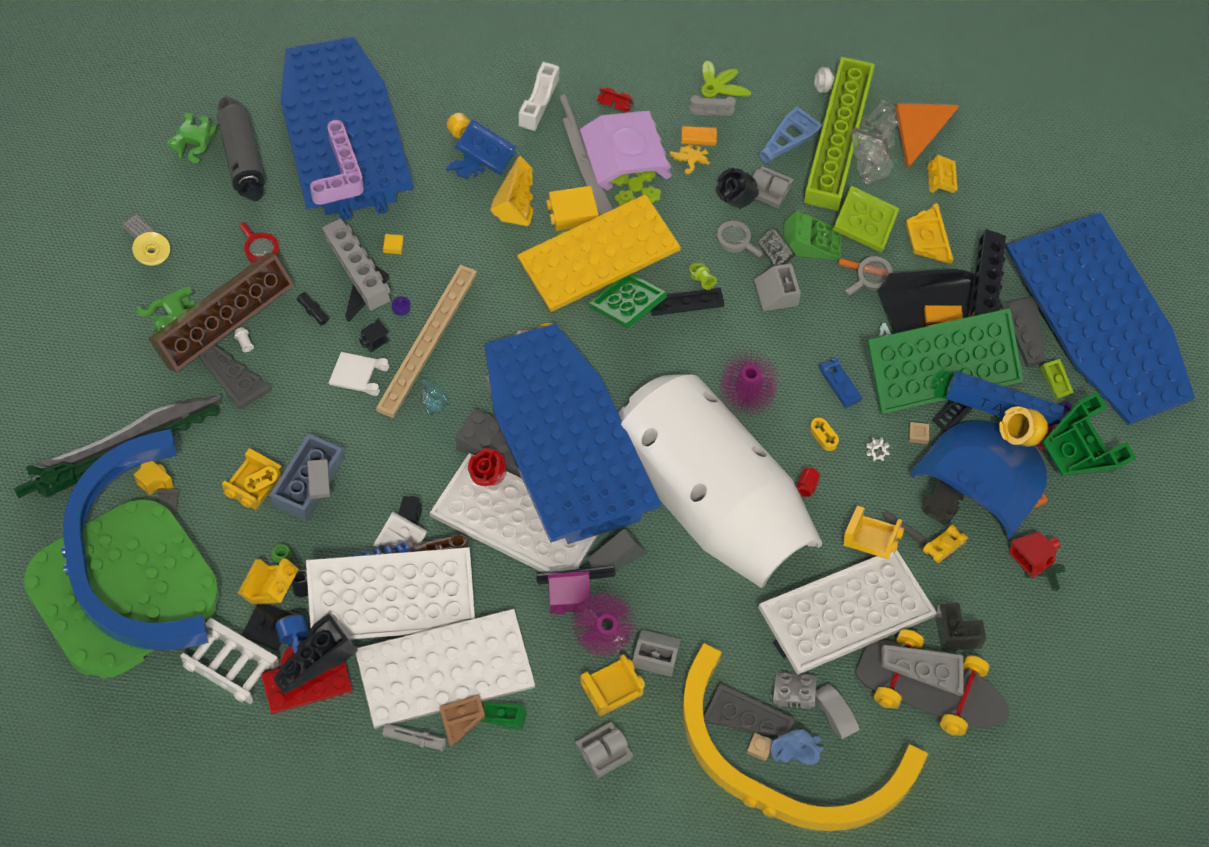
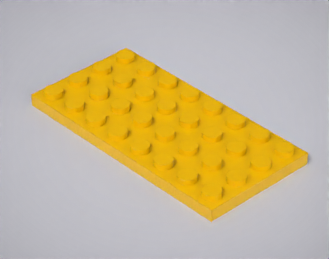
M644 194L518 254L517 258L550 312H553L680 251V245L647 195Z

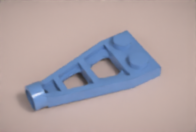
M795 107L785 116L765 148L759 153L760 159L764 163H770L775 157L812 140L822 131L823 125L799 107ZM792 125L802 134L792 137L786 130ZM782 137L789 143L780 146L776 143V140Z

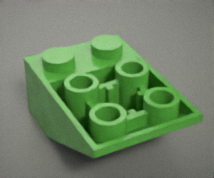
M796 211L785 220L783 250L798 257L840 260L841 234L832 230L834 226Z

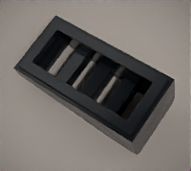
M951 401L932 422L946 432L962 421L973 408ZM957 405L963 409L962 412L956 407ZM953 409L959 415L955 416L951 410ZM948 414L954 420H949L945 415ZM944 419L949 425L946 427L939 420Z

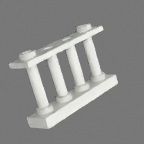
M209 618L206 622L209 643L201 644L192 657L182 653L183 667L190 672L195 671L231 692L238 701L242 703L246 701L251 704L253 700L249 692L265 669L276 670L280 666L278 657L214 619ZM220 639L224 642V647L208 667L198 662L214 640ZM231 650H239L242 655L225 677L215 672ZM254 659L259 665L242 688L233 683V679L248 660Z

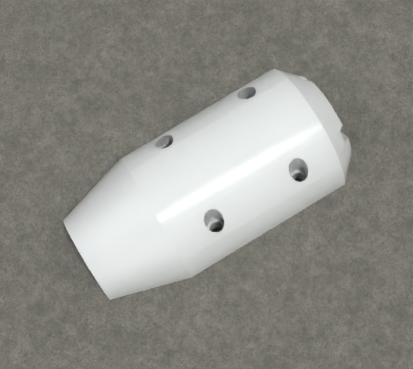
M689 374L658 377L636 391L629 398L630 403L626 407L621 408L618 413L622 420L621 425L627 431L659 500L704 551L762 588L766 585L767 580L775 569L795 551L805 545H808V547L816 546L817 548L822 546L820 536L793 479L698 376Z

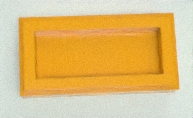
M682 126L681 144L716 146L717 128Z
M925 305L924 307L926 325L963 318L962 306Z

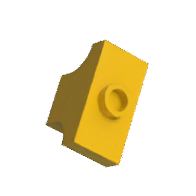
M153 461L141 464L140 469L133 474L136 484L149 496L158 489H172L174 487L172 479L166 473L165 468Z

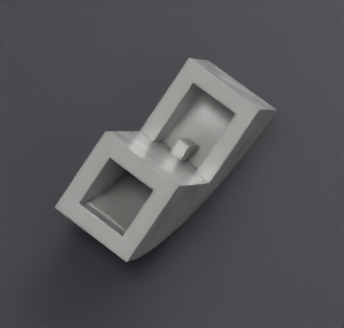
M827 684L816 690L815 705L826 713L834 735L843 739L860 730L849 706L835 688Z

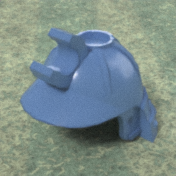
M798 729L781 735L777 739L775 738L770 750L776 762L782 760L784 763H788L792 758H795L804 764L814 765L818 763L820 753L824 749L815 745L821 741L820 737H813L805 730Z

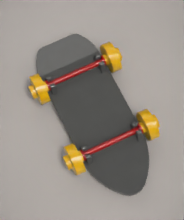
M901 630L897 636L898 643L879 640L866 646L856 670V677L864 686L875 692L874 699L882 707L895 709L899 707L900 703H904L940 718L941 728L948 734L958 736L966 734L967 728H991L1001 725L1007 720L1009 707L1006 701L993 685L981 678L987 676L990 668L989 664L982 658L977 656H966L964 658V694L958 696L882 667V647L884 645L921 650L924 639L917 632Z

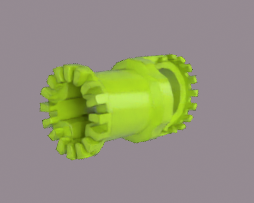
M694 262L693 265L689 266L690 277L693 280L700 281L704 289L710 290L717 283L716 277L710 274L709 269L703 263Z

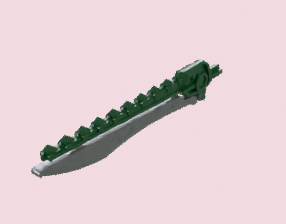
M221 396L181 401L152 410L133 423L101 440L53 459L42 460L41 465L27 466L26 470L31 480L13 489L18 499L36 490L39 494L49 498L76 485L77 481L94 462L113 448L129 440L171 429L174 436L177 430L187 431L191 423H202L206 416H217L220 413V409L216 405L222 402Z

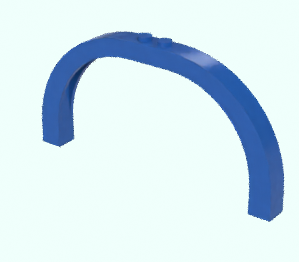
M171 429L129 440L113 448L94 462L74 487L67 502L63 520L64 546H61L63 557L67 561V563H64V571L66 575H69L73 592L85 615L98 629L111 638L133 647L148 650H176L209 643L203 615L167 623H147L125 618L107 608L97 598L90 586L84 546V527L87 515L95 499L115 478L143 463L177 456L175 440Z

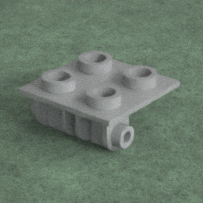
M776 672L773 705L788 707V702H790V708H792L793 702L796 703V708H798L799 703L800 708H815L817 675Z

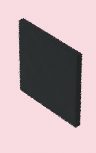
M257 604L241 636L279 651L282 643L279 641L275 624L281 618L294 614L267 604Z

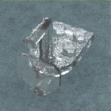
M854 127L851 132L853 149L856 158L859 160L856 167L863 183L869 185L888 178L894 167L893 161L889 157V149H893L895 146L892 129L887 127L882 135H876L865 129Z

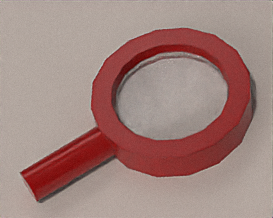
M245 222L239 225L248 237L244 244V252L246 258L251 263L266 253L279 255V243L274 236L268 233L254 234Z

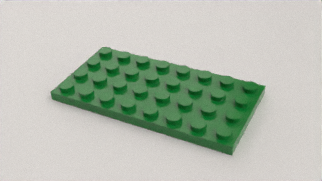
M1010 308L866 339L880 414L946 400L948 385L955 371L1000 386L1024 382Z

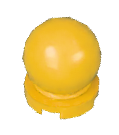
M1019 406L1011 407L1005 412L1006 415L1003 417V421H1000L1002 438L1013 445L1025 447L1038 445L1045 439L1048 433V423L1045 417L1034 409Z

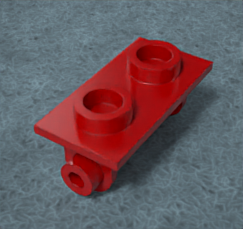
M605 87V89L599 88L601 95L597 96L599 104L611 107L612 103L616 102L614 109L630 112L631 105L629 104L634 105V102L629 94L616 93L615 90L609 87Z

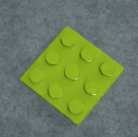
M851 186L832 230L882 253L900 208Z

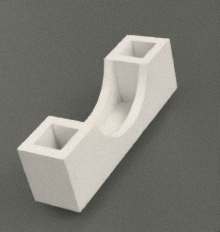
M546 62L542 63L537 73L532 95L528 101H524L519 111L520 127L536 131L559 81V66Z

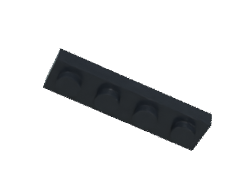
M721 288L667 294V297L650 312L651 316L719 308L724 307V299Z

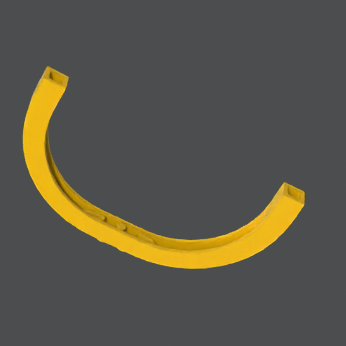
M703 643L686 680L683 697V723L688 743L697 761L705 772L728 793L742 800L748 807H756L762 810L766 816L776 817L791 825L818 831H839L860 827L881 818L894 809L911 790L929 753L910 744L895 774L879 791L862 801L845 806L819 807L804 804L788 798L737 771L717 751L709 737L704 722V692L720 662L722 652Z

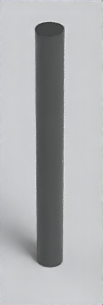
M887 510L882 516L894 525H896L899 519ZM902 521L901 527L904 528V532L924 546L932 542ZM950 554L948 557H946L944 560L948 561L949 558L951 557V554Z

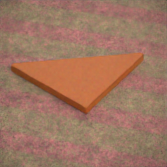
M897 104L895 106L906 167H909L959 108L958 105Z

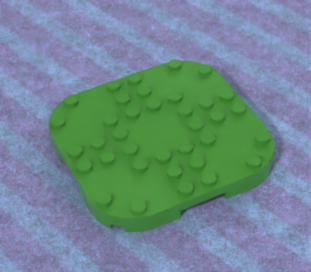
M150 500L129 501L85 524L84 546L90 586L97 598L107 608L125 618L147 623H167L203 615L206 623L214 615L215 607L220 598L215 575L176 518L165 506ZM63 537L40 550L31 559L24 576L26 592L65 656L77 671L86 676L114 677L145 661L143 656L154 651L133 647L111 638L98 629L85 615L73 592L69 575H66L64 571V563H67V561L63 557L61 546H64Z

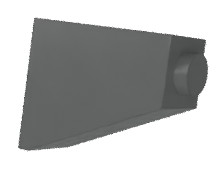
M623 529L588 558V561L591 563L589 568L613 565L617 571L643 556L647 551L634 535Z

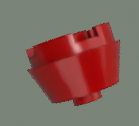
M481 449V452L477 453L474 457L472 456L468 463L470 477L479 486L498 485L506 476L507 469L504 457L497 450Z

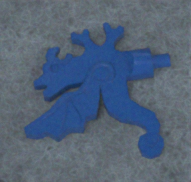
M465 154L464 161L455 160L446 167V171L457 170L458 177L462 176L465 179H469L467 175H470L471 172L474 173L473 177L475 178L478 176L476 171L479 170L483 174L485 168H480L481 163Z

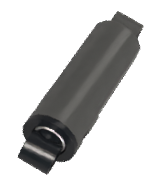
M224 96L218 103L217 122L232 185L239 195L256 202L263 195L262 186L265 179L249 114L242 103Z

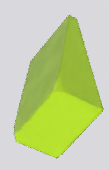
M1060 359L1045 363L1039 367L1056 399L1074 393Z

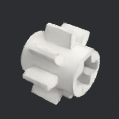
M873 437L871 444H866L867 448L870 449L866 452L867 456L872 455L873 461L876 459L884 461L883 457L890 454L886 450L889 447V443H883V437L879 440H875Z

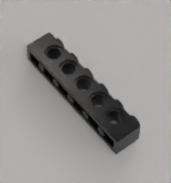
M985 229L978 239L969 316L996 311L1000 306L1001 299H999V295L1002 291V285L1000 284L1004 275L1002 267L1006 260L1004 257L1007 248L1005 243L1006 235Z

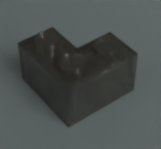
M959 603L939 604L936 611V622L942 651L982 649L986 640L983 620L963 621Z

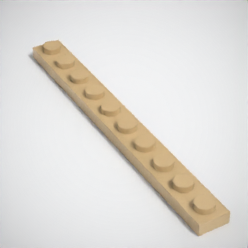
M463 265L459 266L377 405V412L391 418L396 416L476 278V270Z

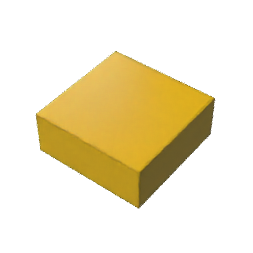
M385 234L383 253L402 254L403 235Z

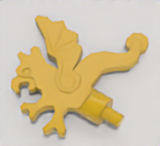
M693 145L680 147V153L670 151L669 155L674 160L687 161L690 169H686L684 172L685 174H691L695 169V162L698 161L703 165L710 164L708 158L703 156L708 154L706 149L700 152L701 147L697 146V150L691 148Z

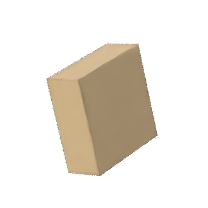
M910 422L909 442L928 444L929 424Z

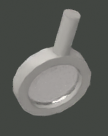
M728 221L720 225L717 230V242L723 250L737 253L747 249L760 259L764 256L763 251L750 243L751 232L744 223Z
M878 256L864 259L860 263L857 272L859 281L844 291L845 294L849 297L862 287L871 291H878L887 276L892 273V267L888 261Z

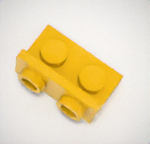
M937 155L927 166L929 190L934 193L940 188L954 193L958 190L955 161Z

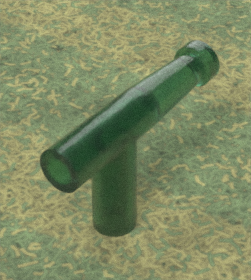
M1050 566L1037 576L1048 575L1052 590L1057 591L1060 589L1056 574L1064 573L1065 566ZM1026 571L1024 572L1026 578L1031 577Z

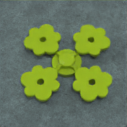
M655 171L635 173L638 177H633L630 180L628 178L629 174H623L611 181L612 184L617 186L628 184L629 190H621L615 196V201L618 202L619 206L636 199L633 196V192L639 191L643 195L646 194L651 203H654L655 200H660V189L654 188V186L643 188L644 181L650 182L656 176Z

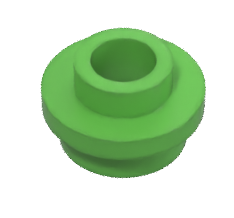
M279 544L272 550V559L278 564L283 558L290 560L292 557L291 549L284 544ZM284 553L285 556L279 557V554Z

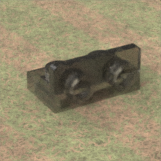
M772 227L759 241V244L762 246V252L769 256L773 266L785 265L796 255L775 227Z

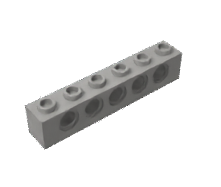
M341 218L323 226L322 230L325 240L369 310L371 311L390 302L388 294L391 292L387 283H382L383 279L380 272H375L372 260L366 258L368 257L364 247H359L360 243L357 236H352L353 232L349 224L345 225Z

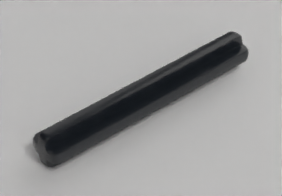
M611 565L538 573L536 578L539 585L548 584V574L589 571V579L615 577L616 569Z

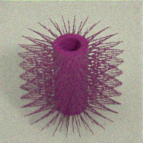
M752 349L750 365L748 364V358L746 364L744 359L741 362L740 360L737 361L739 363L737 368L727 366V371L725 372L724 370L722 372L724 373L722 376L724 378L721 382L724 385H720V387L726 388L727 392H723L726 396L727 394L729 395L726 398H730L731 403L737 398L739 399L737 405L742 406L741 412L744 403L746 406L747 402V415L752 403L754 408L757 407L755 405L758 402L767 406L765 402L768 401L769 403L770 396L772 398L773 389L771 387L774 384L775 391L777 389L775 386L778 384L776 382L778 378L774 377L776 375L768 373L770 369L768 371L767 365L762 369L760 368L762 364L760 361L757 362V357L753 365Z
M607 593L606 597L601 595L600 602H598L600 595L598 599L596 596L594 600L592 597H589L588 602L584 603L585 606L581 605L582 609H579L578 615L576 613V617L578 616L579 620L571 621L583 623L573 624L575 626H586L574 629H590L576 635H583L576 639H582L577 644L583 643L580 647H588L586 648L587 650L602 656H606L608 649L616 643L619 645L612 651L613 653L614 651L617 652L620 647L622 648L623 644L625 645L624 641L629 643L627 640L630 634L629 630L637 629L625 627L637 624H620L633 622H619L622 621L620 619L631 615L622 616L631 611H625L630 606L626 608L627 604H622L625 601H616L614 598L617 600L621 599L608 594V599L611 602L609 603ZM602 620L606 623L605 630L601 626Z

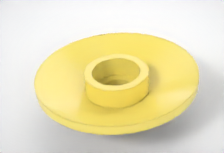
M146 232L135 239L132 251L134 257L140 263L155 266L163 263L168 258L170 245L163 235L155 232Z

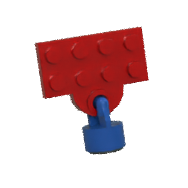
M301 614L283 617L275 624L280 643H288L289 648L283 653L281 658V668L297 652L299 643H303V639L310 634L306 618ZM345 662L285 695L273 680L280 669L261 673L271 715L352 692Z

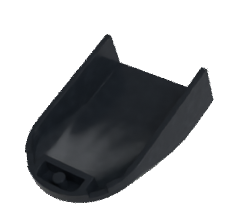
M960 269L890 273L878 292L894 333L929 326L925 323V305L962 306L963 318L969 317L974 273Z

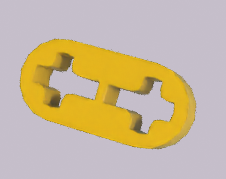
M823 418L813 419L810 425L811 434L824 450L834 451L839 442L837 434ZM815 426H822V430L820 428L816 429ZM827 439L829 441L833 440V444H831L830 442L826 443Z
M265 467L245 479V489L252 493L261 492L276 484L281 477V472L276 467ZM270 472H274L272 479H265V477L270 475ZM253 480H260V482L257 483L255 487H251V484H253Z

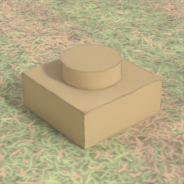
M754 733L747 754L766 761L774 740Z

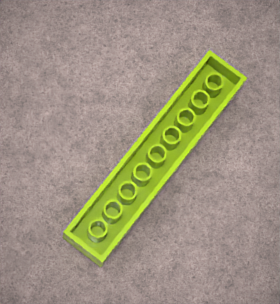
M841 57L805 193V204L839 211L875 64Z

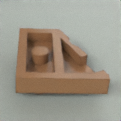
M480 696L439 707L450 747L454 746L485 717Z

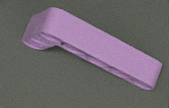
M339 120L329 122L327 127L329 141L341 174L311 183V196L315 204H326L358 196L364 191L361 171L345 127Z

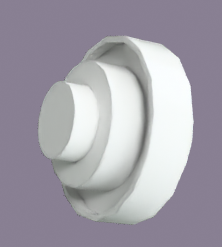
M821 67L814 78L817 91L819 93H827L834 86L835 77L830 69Z

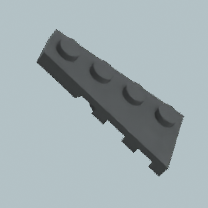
M1034 297L1002 303L1001 309H1011L1017 346L1026 367L1044 364L1046 361L1038 306Z
M215 345L198 356L239 410L272 391L271 386L260 381L259 377L248 372L244 366L233 361L232 357Z
M721 684L704 715L705 723L777 738L789 733L795 722L794 718Z

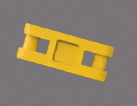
M952 524L944 533L932 542L927 543L923 548V552L934 557L933 560L936 563H940L962 546L968 539V536L964 533L961 534L957 530L958 528Z

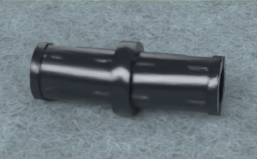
M306 292L301 293L297 297V301L306 309V313L312 316L321 326L329 321V316L321 310L320 305L314 302Z

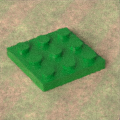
M630 274L612 283L588 303L591 309L628 329L663 301L667 295L666 291L634 274Z

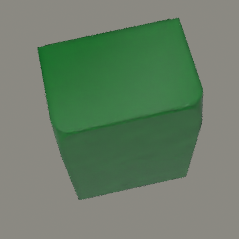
M484 702L483 710L485 717L480 722L523 730L527 710L523 705Z

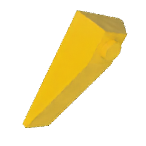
M521 156L517 158L498 190L490 210L502 222L528 226L533 216V208L530 207V201L533 200V194L530 193L533 177L532 167Z

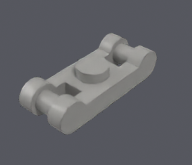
M695 95L690 99L689 112L693 115L731 116L734 114L736 100L733 97L707 99Z

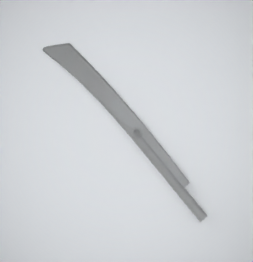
M561 95L560 100L567 116L563 119V123L586 186L592 187L598 213L602 215L613 210V207L603 188L597 183L567 96Z

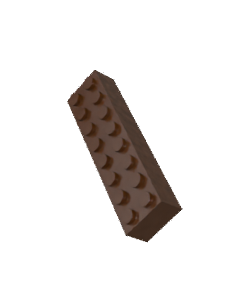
M266 253L151 336L149 341L167 368L177 372L293 287L294 283L276 254Z

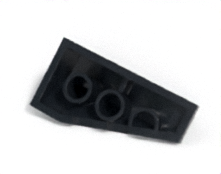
M329 613L311 627L308 631L310 634L303 643H299L297 652L285 662L273 678L284 695L341 665L359 651Z

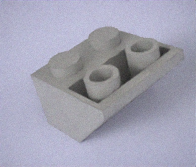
M792 263L773 266L754 279L762 311L799 305L801 292Z
M642 630L633 656L634 667L672 677L681 639Z

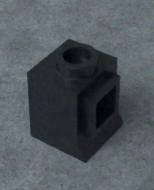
M376 319L374 324L372 323L362 329L359 342L364 348L367 347L370 352H373L389 342V338L386 336L389 331L379 319Z
M403 496L398 515L417 525L422 513V503H420V499L416 496Z

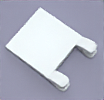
M341 352L329 385L378 396L380 392L378 384L369 383L374 368L385 372L388 371V360Z

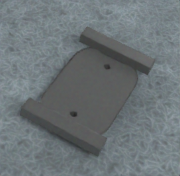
M158 489L157 493L161 494L158 503L165 506L175 516L178 500L176 494H180V489Z

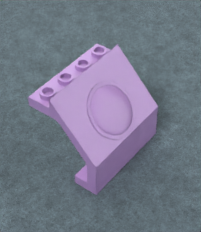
M650 111L601 115L580 129L597 183L606 191L613 188L611 181L623 174L655 171L665 179L672 176L670 172L671 165L666 159V151L661 145V137L656 131L657 126L651 117Z

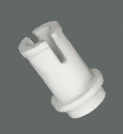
M244 327L236 329L234 337L239 341L242 351H251L254 346L248 336V330Z

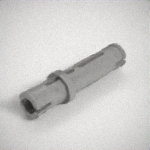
M387 723L383 729V737L420 745V748L423 749L428 747L443 752L446 746V738L429 735V732L424 731L421 733Z

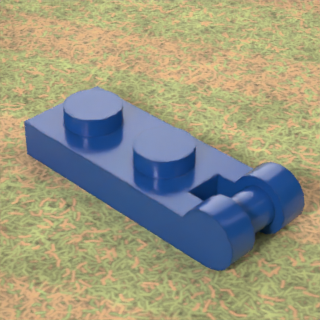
M835 357L830 359L828 363L823 362L819 364L820 372L844 408L862 400V396L841 367L838 358Z

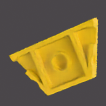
M938 203L933 204L929 210H923L917 216L906 220L905 225L913 254L948 264L953 263V256Z

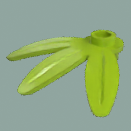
M706 61L703 64L702 72L705 84L702 86L701 92L705 98H715L718 93L739 97L751 95V91L744 87L725 85L738 74L739 71L737 69L726 70L715 79L713 64L710 61Z

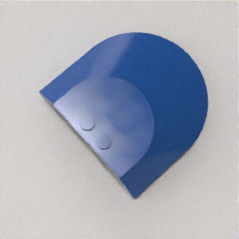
M969 421L948 429L911 473L913 478L916 475L933 476L985 507L1001 521L1009 539H1011L1039 502L1047 484L1046 466L1035 446L1025 447L1009 443L1002 438L1000 425L988 421Z

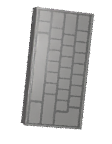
M137 214L122 223V227L135 239L146 232L158 233Z

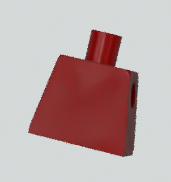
M1037 532L1012 540L1009 554L1031 578H1034L1055 562L1056 549L1060 548V542L1056 537L1047 540L1042 533Z

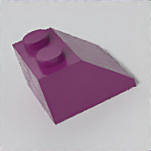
M589 571L548 574L550 614L577 613L576 609L579 613V609H582L581 605L585 606L586 599L590 597Z

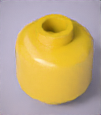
M455 113L448 119L447 129L455 138L460 139L470 120L463 113Z

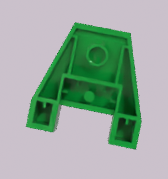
M1098 392L1076 403L1042 442L1061 476L1113 472L1136 459L1127 442L1108 451L1090 422V418L1100 414L1107 408Z

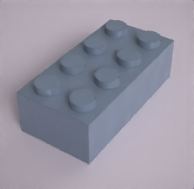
M308 434L269 495L272 507L307 522L321 499H310L307 461L327 459L330 484L344 461L343 448Z

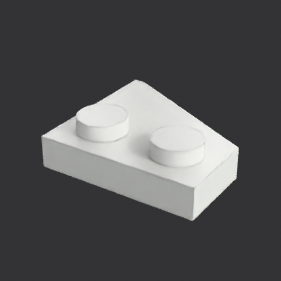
M392 512L373 546H392L394 548L395 544L399 543L401 545L402 542L410 540L413 545H420L427 531Z

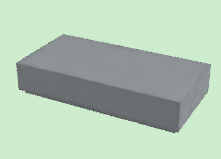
M327 459L307 461L310 499L330 497Z

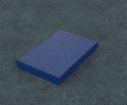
M473 119L455 148L498 175L502 174L517 149L516 146Z

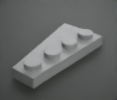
M889 645L882 647L883 668L958 696L964 694L963 655Z

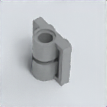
M761 166L760 170L757 169L753 175L759 189V195L755 199L779 209L792 187L794 179Z
M612 722L575 742L576 747L597 779L633 759V754L628 748L624 735L618 728L615 729Z

